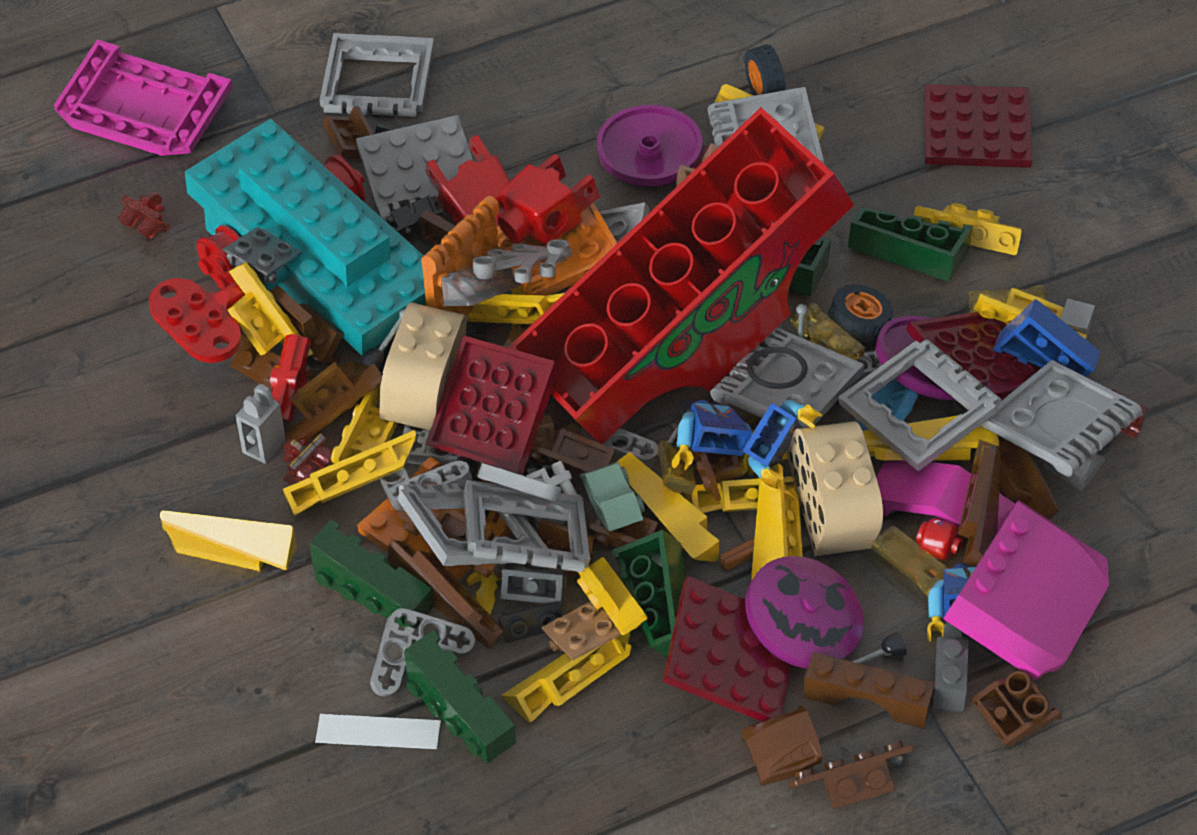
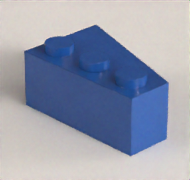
M1037 299L1030 303L999 332L993 348L998 353L1004 351L1018 357V361L1026 364L1029 362L1041 368L1053 360L1085 377L1095 370L1100 351Z

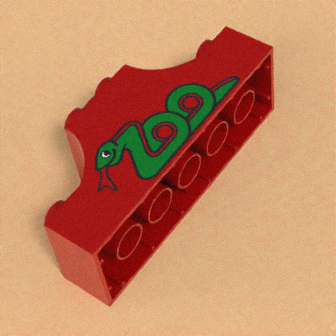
M760 107L508 348L560 363L561 365L551 394L598 443L604 444L640 408L663 393L685 386H698L710 392L736 367L742 358L751 353L790 316L788 290L799 263L808 249L854 206V203L835 174Z

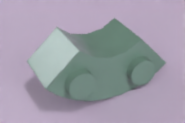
M611 463L580 474L591 504L599 520L608 531L643 520L641 513L645 509L642 499L639 495L635 496L634 491L629 487V477L626 469L620 467L619 463Z

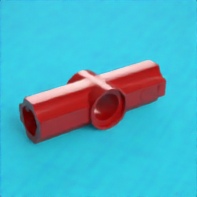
M296 334L286 335L280 362L273 367L270 376V383L273 388L272 396L280 404L283 423L292 422L296 406L290 397L304 387L308 380L305 366L311 340Z

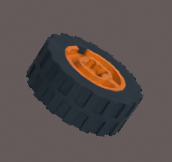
M770 44L746 50L744 55L745 72L753 96L785 91V75L775 49Z
M858 284L845 285L843 288H839L834 295L828 311V320L832 324L833 329L837 330L841 336H845L851 341H858L859 343H872L877 340L882 327L892 319L893 307H891V302L886 299V296L875 288Z

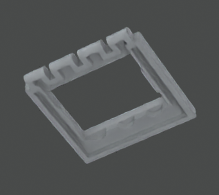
M333 33L320 95V106L323 107L324 113L342 114L343 109L347 108V114H350L353 106H359L364 115H368L370 109L372 110V115L394 116V111H398L399 117H417V112H423L434 51V38ZM343 59L416 63L411 80L412 91L410 98L336 95Z
M928 339L922 343L918 341L913 342L838 397L839 404L917 471L921 470L997 413V406L1001 402V398L986 386L982 388L983 384L966 370L962 371L963 368L948 355H942V350ZM913 365L969 410L942 427L939 433L928 441L924 437L919 438L912 432V427L903 420L899 421L892 415V411L887 406L879 404L872 398L874 393Z
M466 480L464 503L467 552H472L475 558L496 560V556H501V561L526 564L527 560H530L531 565L556 568L557 564H559L563 570L583 572L584 568H588L590 554L582 496L560 493L558 502H554L507 486ZM485 510L499 511L504 514L528 515L537 519H556L568 523L571 552L484 540L486 526Z
M465 483L449 485L424 484L423 486L421 484H407L399 486L397 500L443 566L512 563L501 561V556H496V560L475 558L472 552H467V541L462 542L454 538H448L443 532L441 524L430 509L465 508ZM497 511L518 540H512L507 537H494L493 542L548 549L524 515L504 514Z

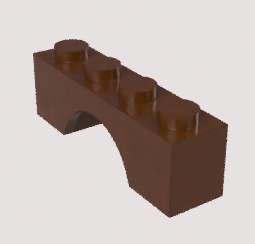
M813 652L805 674L803 698L833 706L839 700L845 698L866 699L887 710L895 722L925 729L932 707L935 683Z

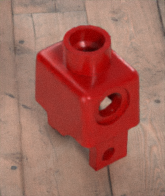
M478 135L470 138L468 146L478 162L468 160L459 165L458 173L453 179L449 181L446 179L434 159L427 162L425 172L438 191L437 200L456 225L466 215H472L473 209L486 196H492L499 204V213L495 216L496 227L499 226L498 218L506 212L500 197V190L510 179L497 155L491 157Z
M553 154L537 168L528 164L500 190V197L506 210L498 218L500 229L515 244L521 243L528 236L533 237L544 245H547L551 240L560 239L582 222L580 213L600 198L594 177L588 174L569 189L560 182L566 177L558 155Z

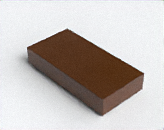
M276 286L271 290L276 303L289 316L291 323L309 339L318 334L313 317L280 286Z

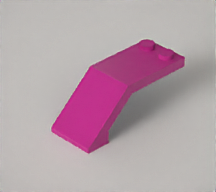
M885 460L876 475L882 498L883 515L887 516L892 510L934 515L939 519L957 525L959 528L971 473L959 465L930 462L917 471L905 460ZM1000 493L998 531L1015 505L1014 502Z

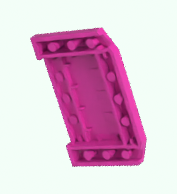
M96 40L55 102L54 108L74 129L161 156L188 154L194 150L232 89L233 83L231 79L208 73L207 78L124 54L121 53L118 45Z
M1018 500L943 619L1022 672H1025L1034 680H1037L1049 671L1055 672L1059 670L1068 659L1109 587L1107 558Z

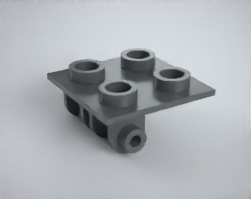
M256 227L223 248V251L228 253L227 259L231 265L237 267L247 262L256 271L259 280L267 285H273L277 282L278 275L276 270L302 254V251L293 247L290 243L277 238L260 227Z

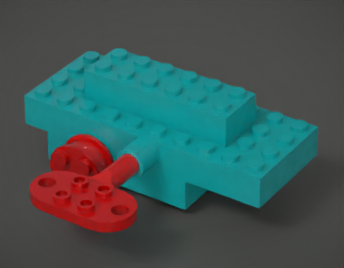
M270 118L185 171L187 193L204 208L206 230L212 235L209 238L203 236L197 240L196 247L200 257L198 265L204 274H209L221 290L216 293H210L192 280L173 278L159 283L149 296L150 314L155 322L190 356L206 363H217L231 358L241 345V332L239 324L227 310L245 296V293L229 273L236 266L230 264L227 259L228 253L223 251V248L256 227H260L302 251L301 255L276 270L278 280L275 284L267 285L261 281L265 288L270 291L276 286H280L299 305L301 303L309 304L344 333L342 338L363 356L366 351L377 347L384 341L400 318V311L406 309L410 302L426 306L421 261L424 255L365 203L366 197L362 185L364 178L358 170H354L340 154L331 155L325 160V164L322 165ZM166 292H173L176 294L171 298H165L162 296ZM222 342L227 343L229 345L224 349H218L214 347L216 344Z

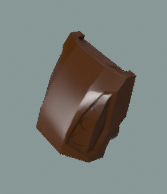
M1021 670L1011 673L1008 677L996 680L971 698L974 705L1006 747L1015 745L1053 720H1060L1062 718L1059 711L1049 703L1045 694L1043 695L1038 685Z
M802 705L798 706L796 710L748 726L741 731V736L746 741L757 768L761 786L790 779L795 776L794 773L811 769L813 766L822 763L823 756L817 733L808 711Z

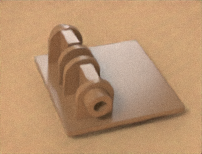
M592 602L584 604L542 627V630L552 639L549 641L551 649L554 652L557 650L560 652L564 651L572 660L622 635L608 614L602 608L597 610Z

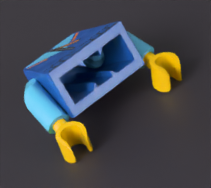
M699 400L692 404L690 412H686L679 423L677 446L680 449L672 459V467L676 468L681 459L685 463L684 470H686L694 459L693 454L688 450V448H691L693 451L743 456V460L739 462L742 473L744 475L748 470V474L751 476L754 471L748 463L750 455L743 452V449L752 436V430L731 407L709 404L706 400Z
M786 400L778 407L771 403L744 447L743 452L750 455L748 460L749 466L761 478V485L777 491L776 483L778 479L783 480V475L771 470L769 466L779 462L784 456L794 431L801 427L798 419L810 428H814V420L818 416L822 417V414L809 404L804 406L793 400Z
M959 563L953 568L945 569L943 571V580H938L930 590L928 610L929 618L932 619V622L927 627V638L930 642L933 631L941 632L943 637L944 623L941 622V619L946 615L976 566L969 567L965 563Z

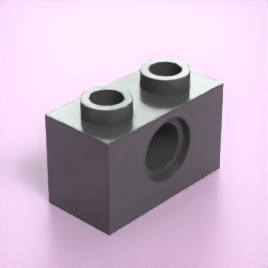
M507 563L502 571L501 599L547 604L559 601L561 605L566 596L568 570L561 569V566L548 568L534 566L531 563Z

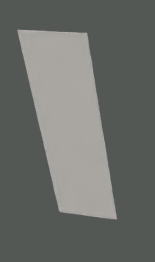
M320 714L315 743L437 749L441 720Z

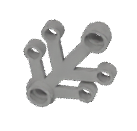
M556 239L549 241L547 247L519 243L512 246V251L492 249L488 251V256H480L473 259V272L479 279H490L497 270L521 265L514 270L515 281L527 283L532 280V269L538 261L547 259L539 264V274L542 277H553L556 275L557 263L564 262L572 256V248L568 241Z

